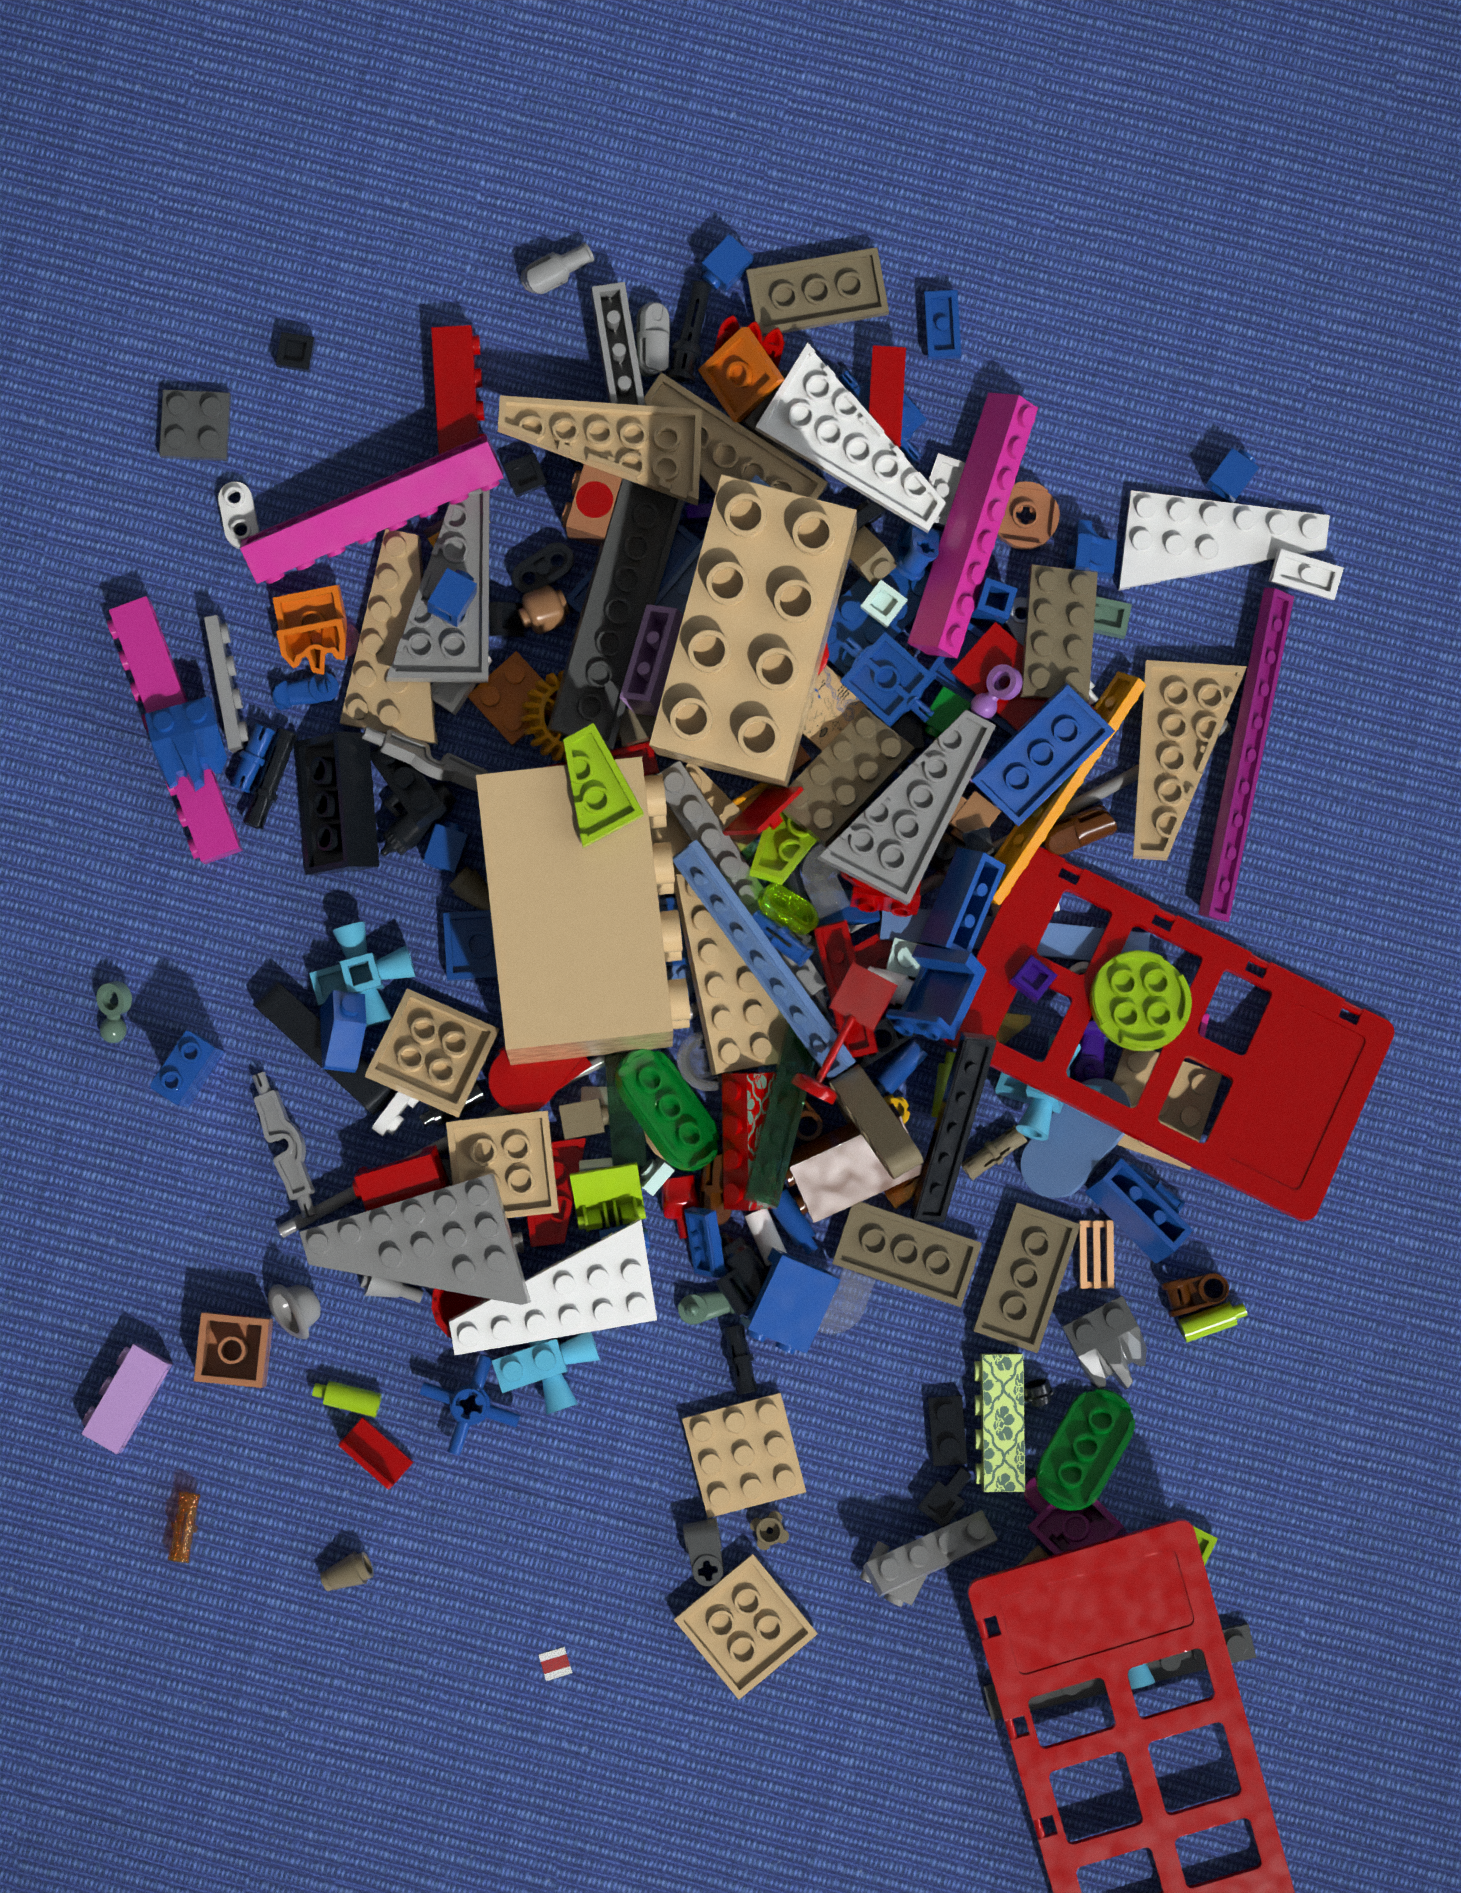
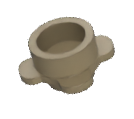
M772 1511L769 1516L762 1519L754 1518L750 1523L751 1530L756 1532L758 1538L757 1546L761 1550H768L771 1545L778 1542L786 1543L789 1539V1533L784 1530L781 1523L782 1515L778 1511ZM768 1527H771L773 1529V1532L771 1534H768L766 1532V1529Z

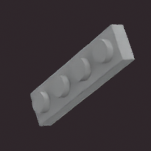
M218 615L204 617L228 749L232 753L240 752L241 750L245 751L244 742L249 741V733L246 721L240 722L238 709L243 708V701L240 689H234L232 676L237 675L234 656H228L226 643H231L229 627L227 623H222Z
M981 1510L865 1563L863 1568L880 1597L992 1546L998 1539Z

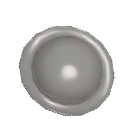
M281 1284L273 1285L269 1289L267 1299L273 1317L286 1332L298 1339L307 1340L309 1337L308 1328L318 1320L321 1314L318 1297L305 1285H293L288 1288Z

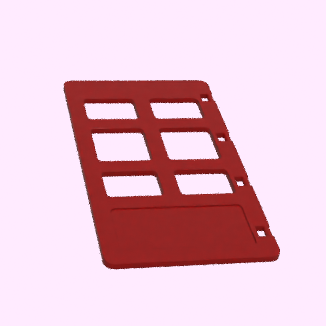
M1039 847L1029 861L1028 866L1023 870L1011 888L1008 896L1001 903L979 949L976 959L987 971L955 1040L942 1038L943 1041L957 1049L961 1032L993 1035L996 1039V1034L1017 992V989L1009 982L1028 957L1032 955L1058 975L1048 988L1066 996L1070 1000V1005L1044 1061H1035L997 1041L990 1063L991 1067L1298 1221L1306 1222L1314 1218L1318 1213L1394 1037L1393 1025L1388 1020L1366 1009H1361L1346 1001V999L1272 962H1268L1178 915L1176 916L1160 908L1158 905L1085 868L1082 869L1066 861L1065 858L1053 854L1045 848ZM1062 868L1079 876L1076 885L1058 876ZM1064 892H1070L1106 910L1110 914L1108 924L1085 973L1082 975L1076 974L1040 956L1037 952V947ZM1155 915L1172 923L1169 931L1152 923ZM1140 927L1196 955L1200 959V965L1189 987L1192 998L1189 1020L1181 1033L1172 1042L1161 1048L1136 1106L1130 1108L1071 1079L1066 1071L1092 1016L1089 996L1096 974L1109 960L1121 954L1132 928ZM1248 961L1265 969L1262 978L1245 970ZM1223 972H1229L1267 991L1270 996L1244 1055H1238L1202 1037L1198 1033V1027ZM1342 1008L1359 1016L1355 1025L1338 1017ZM1185 1058H1190L1228 1077L1231 1081V1086L1205 1143H1199L1161 1124L1158 1120L1159 1113Z
M1182 1518L1174 1519L978 1577L970 1582L967 1589L968 1597L1053 1893H1082L1076 1874L1078 1868L1142 1848L1151 1849L1162 1887L1161 1893H1295L1196 1533L1188 1520ZM996 1616L1000 1633L989 1636L984 1619ZM1193 1649H1201L1212 1684L1213 1694L1209 1698L1152 1715L1140 1716L1128 1678L1129 1669ZM1101 1678L1104 1681L1112 1709L1114 1724L1111 1727L1051 1745H1040L1028 1705L1029 1700L1038 1695ZM1024 1716L1028 1732L1017 1735L1013 1719ZM1217 1722L1222 1723L1240 1785L1239 1791L1181 1810L1167 1812L1148 1750L1149 1744L1153 1741ZM1122 1752L1126 1759L1139 1805L1140 1821L1077 1841H1068L1049 1779L1051 1772L1112 1753ZM1052 1815L1056 1831L1045 1834L1041 1818ZM1242 1818L1248 1819L1260 1857L1259 1864L1255 1867L1198 1884H1186L1175 1841L1182 1836Z

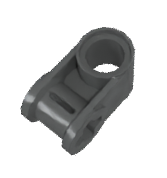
M717 1518L683 1524L685 1544L690 1557L694 1579L703 1586L715 1585L720 1581L724 1573ZM704 1561H709L711 1566H717L718 1571L713 1573L712 1579H707L706 1574L699 1573V1569L704 1566Z

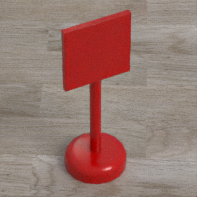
M852 962L829 1008L847 1017L815 1079L806 1074L797 1073L791 1083L833 1105L837 1098V1093L831 1087L823 1084V1081L854 1021L874 1031L898 985Z

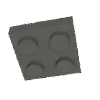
M163 390L159 456L168 459L228 461L231 394L225 392Z

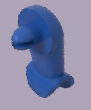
M329 673L324 675L316 674L290 683L285 680L274 685L272 699L276 708L281 711L292 708V705L327 703L336 697L339 691V684L337 679Z

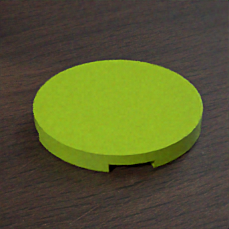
M1144 950L1127 951L1109 960L1096 974L1089 996L1091 1013L1101 1032L1115 1044L1134 1051H1152L1172 1042L1187 1024L1192 1007L1191 992L1184 975H1181L1173 965L1164 960L1163 956Z

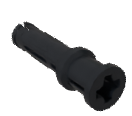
M691 281V289L680 337L672 346V351L674 352L671 370H668L666 376L681 384L691 385L695 383L696 377L693 375L697 357H700L702 353L701 346L698 344L712 287L710 284L702 281ZM695 304H698L695 323L691 327ZM683 359H686L685 368L682 369Z

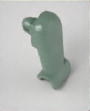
M734 1285V1287L746 1303L745 1297L743 1296L737 1285ZM720 1290L690 1294L685 1296L678 1306L680 1318L690 1325L699 1324L729 1312L731 1314L735 1313Z

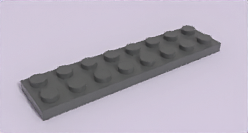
M624 478L622 479L606 537L600 544L547 730L568 737L594 723L609 751L613 750L626 706L619 698L646 605H655L684 504L683 500Z

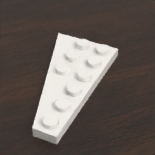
M807 343L757 423L755 430L928 533L946 502L925 477L905 458V454L897 445L895 446L880 425L855 396L848 392L835 377L836 374L828 365L826 366L816 355L815 350Z
M1131 490L1118 591L1176 578H1186L1232 569L1233 567L1262 563L1263 561L1275 559L1278 549H1284L1300 555L1323 551L1326 549L1330 515Z
M641 1219L633 1221L621 1230L601 1238L602 1240L567 1256L525 1280L531 1300L530 1303L519 1305L489 1299L449 1319L454 1355L657 1320Z

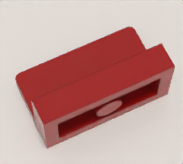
M364 1417L338 1444L342 1450L388 1490L394 1486L414 1463L410 1457Z

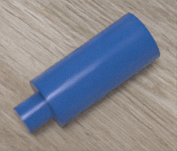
M909 1039L874 1077V1080L877 1082L874 1086L881 1096L886 1092L892 1095L928 1056L912 1039Z
M788 1189L777 1194L776 1208H771L794 1246L801 1245L807 1255L818 1249L812 1238L816 1233L804 1214H801L797 1203Z

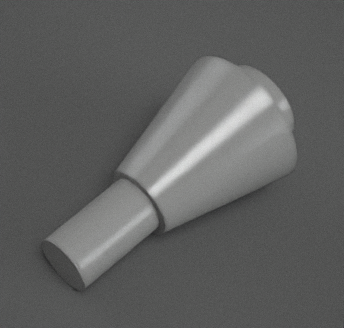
M362 1275L359 1286L365 1289L364 1296L402 1297L420 1303L424 1292L422 1289L403 1284V1282Z

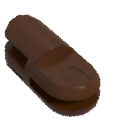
M1099 804L1055 822L1043 844L1053 854H1066L1114 834L1117 830V824L1105 806Z
M717 1152L715 1158L701 1168L699 1207L716 1210L718 1226L727 1222L732 1211L724 1209L722 1152Z

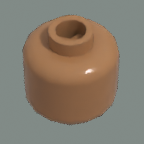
M549 585L526 593L522 597L523 608L518 609V614L524 628L531 626L532 630L538 635L563 626L566 622V615L570 614L562 591L560 589L555 591Z

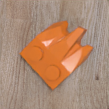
M340 585L272 598L279 628L276 632L281 656L293 669L299 666L304 657H307L312 672L324 675L327 653H332L335 659L345 660L347 619Z

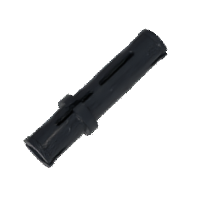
M277 728L257 786L251 790L253 796L243 819L244 824L256 829H264L272 803L277 801L278 795H276L298 735Z

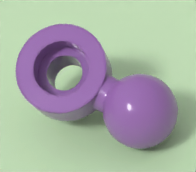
M1006 664L995 666L987 676L986 685L988 692L980 693L972 699L970 705L971 712L985 720L992 718L997 711V701L999 699H1013L1021 691L1023 679L1020 672ZM1008 679H1010V684L1005 689V683Z

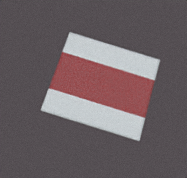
M565 1647L539 1655L546 1681L572 1674Z

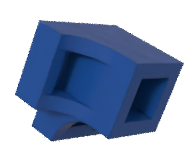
M1078 520L1075 525L1074 545H1068L1066 565H1071V569L1098 572L1097 578L1111 579L1115 568L1117 540L1101 538L1095 533L1092 521Z

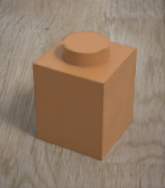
M974 791L948 826L953 829L950 834L957 841L965 845L963 833L983 827L989 828L1001 813V810Z

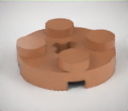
M1028 481L1015 483L997 537L1007 545L1020 550H1030L1046 544L1056 531L1059 523L1060 513L1056 500L1053 499L1045 487L1038 483ZM1023 507L1029 508V513L1035 515V520H1029L1028 524H1022L1021 519L1016 517V512H1022Z

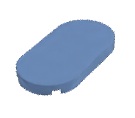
M1100 1078L1089 1079L1081 1083L1102 1086L1103 1095L1131 1108V1102L1127 1093L1116 1083ZM1063 1104L1060 1113L1054 1112L1051 1115L1048 1140L1031 1139L1026 1145L1020 1163L1023 1179L1031 1190L1045 1198L1070 1196L1082 1187L1125 1134Z

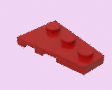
M586 1138L552 1142L559 1213L527 1216L531 1247L565 1243L574 1201L570 1174L580 1172L579 1161L583 1158Z

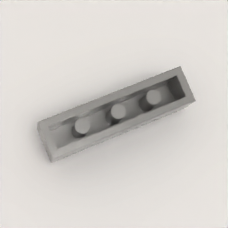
M625 282L593 286L591 288V301L608 403L645 405Z

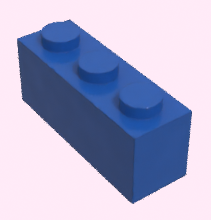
M957 847L920 941L931 947L971 952L1006 865L984 852Z
M1122 1158L1106 1168L1085 1191L1155 1264L1174 1253L1193 1231Z

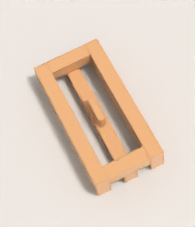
M1113 1220L1078 1221V1224H1081L1078 1232L1079 1288H1114ZM1086 1227H1093V1282H1087ZM1100 1227H1105L1106 1281H1101Z

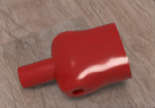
M694 1174L668 1178L661 1186L663 1216L667 1219L676 1220L679 1239L689 1238L684 1210L692 1206L699 1207V1196L696 1191Z

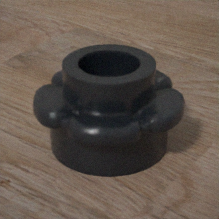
M1047 1378L1032 1380L1024 1385V1401L1031 1402L1034 1407L1046 1405L1051 1402V1396L1055 1394L1056 1390L1051 1387L1050 1381Z

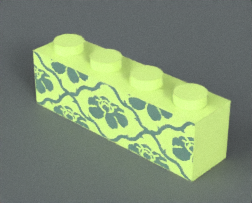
M980 1353V1361H974V1381H980V1395H975L974 1411L975 1416H981V1429H975V1450H981V1464H975L976 1484H982L983 1492H1025L1023 1354Z

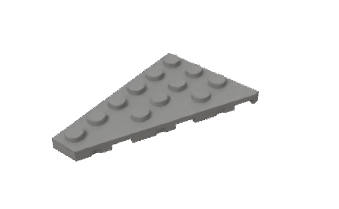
M494 1173L299 1232L308 1265L519 1305L531 1302Z

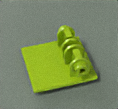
M637 1162L570 1174L579 1230L586 1229V1232H590L593 1229L603 1228V1223H606V1228L609 1229V1222L616 1221V1226L620 1227V1220H623V1224H628L639 1218L646 1219Z

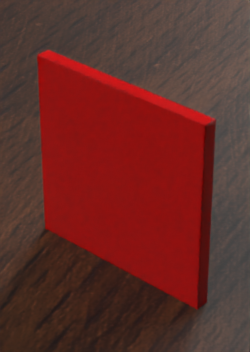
M796 786L765 789L722 831L725 836L760 834L769 826L774 830L783 822L779 814L803 791V788Z

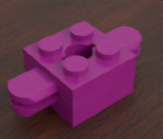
M1036 1477L1029 1480L1025 1486V1500L1038 1514L1027 1528L1053 1555L1128 1533L1125 1527L1098 1500L1087 1508L1068 1511L1051 1505L1043 1498L1038 1490Z

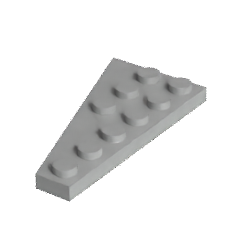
M479 488L468 493L469 497L466 500L454 505L449 503L443 525L432 550L430 561L424 572L386 681L488 683L490 490L481 491ZM447 568L453 571L457 569L471 575L474 578L473 582L477 583V593L458 627L427 612V602Z
M965 710L817 859L908 905L996 725Z

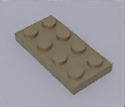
M877 247L746 270L754 320L758 323L762 336H766L777 327L781 333H788L889 315Z
M1033 564L1030 566L1021 673L1023 684L1020 698L1048 701L1067 682L1087 703L1089 702L1098 572Z
M864 707L789 786H801L803 791L782 812L826 848L915 754V747Z
M859 1202L850 1207L832 1264L961 1307L982 1243Z
M1016 1202L972 1331L1038 1353L1081 1224Z

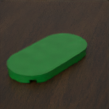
M636 1049L624 1056L618 1063L615 1072L617 1091L662 1157L670 1165L683 1171L699 1170L709 1164L717 1155L718 1128L674 1063L665 1054L647 1049Z
M1095 1389V1391L1084 1392L1078 1395L1071 1403L1041 1456L1036 1469L1038 1490L1051 1505L1063 1510L1076 1511L1089 1507L1100 1496L1129 1444L1135 1429V1419L1133 1418L1131 1407L1121 1395L1107 1389Z

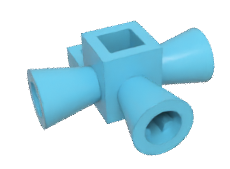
M364 921L332 930L347 960L340 961L339 965L309 973L318 1006L323 1005L332 990L365 994L366 1027L392 1020L378 989L384 988L382 980L416 977L407 945L377 960L372 952L367 954Z
M1055 1035L1049 1036L1047 1052L1054 1040ZM1078 1044L1068 1068L1081 1049L1080 1044ZM1067 1068L1066 1073L1070 1077V1071ZM1001 1072L995 1088L996 1094L1030 1104L1017 1124L1016 1130L1024 1136L1035 1140H1048L1052 1111L1060 1113L1065 1103ZM1085 1085L1102 1094V1086Z
M586 1332L576 1335L561 1345L558 1339L529 1342L530 1348L492 1360L502 1393L542 1381L547 1415L578 1404L562 1373L569 1371L567 1365L599 1361L600 1357L592 1333Z

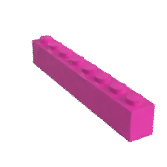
M988 392L939 543V554L933 562L907 642L925 654L958 659L1038 407L1020 395Z
M487 434L251 535L241 540L240 550L256 583L259 584L266 581V584H271L282 579L285 576L284 572L296 568L297 571L309 568L315 564L314 559L326 554L328 558L337 556L346 550L345 546L356 541L358 544L367 543L376 538V533L386 528L389 531L397 530L407 524V519L419 515L420 518L430 516L438 511V506L450 502L451 505L460 503L469 497L468 493L479 488L481 491L490 490L500 484L499 480L504 478L503 469Z
M145 596L110 609L109 613L112 619L107 621V625L114 640L119 638L123 651L118 652L124 670H131L135 682L130 683V687L136 702H143L146 713L188 702L151 600ZM142 714L141 717L148 732L145 714ZM210 769L204 770L205 785L196 792L189 780L184 776L179 778L178 785L171 789L166 783L170 795H177L181 807L177 808L176 812L182 827H189L192 839L187 840L192 856L194 859L200 857L201 862L205 865L243 851L215 773Z

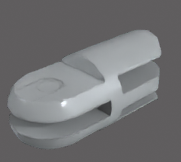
M648 302L639 309L637 314V358L640 375L644 377H652L669 367L670 317L666 307L658 302Z

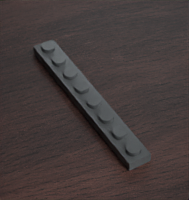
M1247 1622L1222 1628L1231 1663L1257 1658ZM1193 1649L1146 1663L1155 1681L1207 1669L1201 1649ZM1096 1678L1032 1697L1028 1705L1030 1711L1107 1692L1104 1681L1101 1678ZM993 1682L984 1684L983 1689L990 1719L1003 1718Z

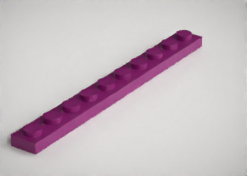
M1264 588L1259 605V615L1253 636L1249 665L1246 670L1243 695L1240 700V709L1236 729L1233 734V744L1226 769L1227 774L1223 794L1220 799L1217 824L1213 833V843L1207 864L1203 893L1200 898L1198 915L1221 922H1229L1294 601V596L1276 588Z

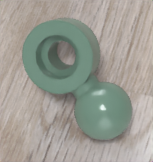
M113 981L103 984L98 989L96 1000L99 1009L107 1015V1018L100 1025L101 1037L106 1042L118 1043L124 1039L127 1033L126 1024L120 1018V1014L126 1013L130 1009L132 995L124 983Z

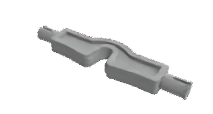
M366 726L361 738L381 746L380 751L382 753L411 764L416 770L431 778L452 781L478 792L476 775L488 774L486 769L471 764L451 753L443 755L441 761L436 760L431 756L430 746L427 743L406 737L392 730H387L385 734Z
M266 1072L258 1073V1075L255 1074L252 1076L259 1096L254 1098V1102L260 1116L264 1138L270 1143L286 1139L289 1144L286 1151L274 1157V1165L284 1182L289 1199L297 1200L303 1219L309 1218L317 1213L310 1198V1194H313L315 1190L304 1162L306 1156L304 1138L297 1126L289 1121L279 1092L271 1090Z

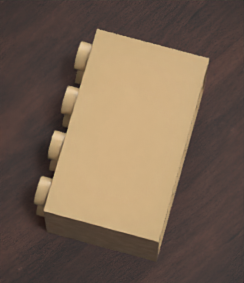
M721 474L649 746L657 755L781 788L789 786L857 530L856 509Z
M642 757L615 759V762L643 810L644 816L585 848L582 847L568 765L476 775L505 1048L510 1065L631 1052L636 1049L650 1050L673 1047V1029L690 1028L689 1020L691 1016L686 978L668 980L666 962L682 960L681 951H683L679 912L678 910L660 912L658 895L674 894L675 877L671 843L652 844L650 831L652 828L667 827V807L663 774L644 776Z

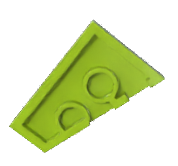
M594 723L563 739L583 848L644 816L643 810Z
M783 812L779 814L783 822L777 828L772 830L769 826L765 831H762L749 876L780 885L785 882L817 841Z

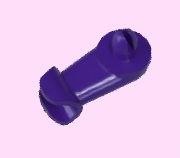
M1090 1018L1080 1041L1081 1049L1077 1054L1074 1067L1075 1075L1081 1083L1089 1079H1103L1105 1074L1104 1037L1106 1036L1098 1028L1094 1018Z

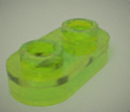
M771 883L759 892L758 903L760 910L766 916L788 927L793 932L799 935H806L818 926L819 917L814 906L782 885Z

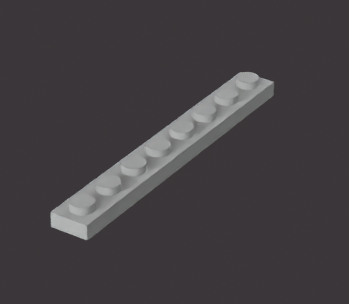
M679 760L660 772L659 774H663L667 805L692 842L696 839L751 916L759 909L779 926L788 927L758 879L749 876V865L730 836L723 834L724 827L681 761ZM767 930L780 941H782L784 944H786L788 947H791L790 944L781 939L774 932H772L771 930ZM777 950L809 997L827 987L809 958L802 967H799L794 961Z

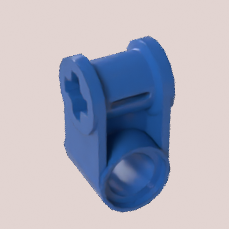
M908 521L905 522L897 540L898 555L896 563L898 571L904 577L912 581L922 579L925 574V567L930 561L935 560L939 554L938 548L941 532L931 528L926 533Z

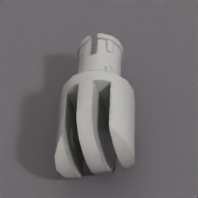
M582 243L580 246L562 255L551 252L530 263L521 272V284L525 290L531 293H547L568 282L569 273L588 263L594 262L592 251L586 243Z

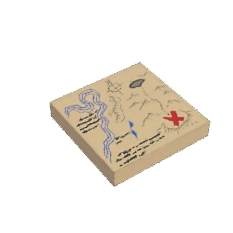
M827 665L817 677L802 733L820 751H823L864 707L868 708L840 682L842 678Z

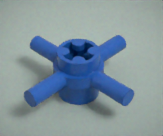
M480 1354L471 1383L461 1386L455 1392L424 1382L420 1395L450 1405L451 1414L457 1421L447 1449L449 1453L460 1456L470 1425L479 1424L485 1418L515 1428L518 1425L521 1415L491 1405L489 1395L483 1389L492 1364V1357ZM469 1395H474L476 1397L475 1403L480 1405L478 1412L472 1411L470 1414L464 1412L463 1407L460 1406L462 1400H466Z

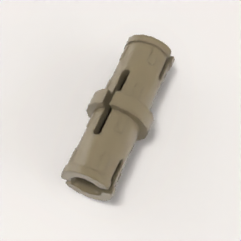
M1014 1124L998 1138L991 1142L988 1140L983 1143L984 1147L963 1161L961 1167L973 1181L995 1164L1000 1165L1003 1163V1158L1025 1144L1027 1140L1023 1134L1016 1130V1125Z

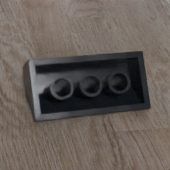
M334 732L296 741L294 744L305 875L351 872L380 867L370 759L371 750L369 741L361 739L363 733Z

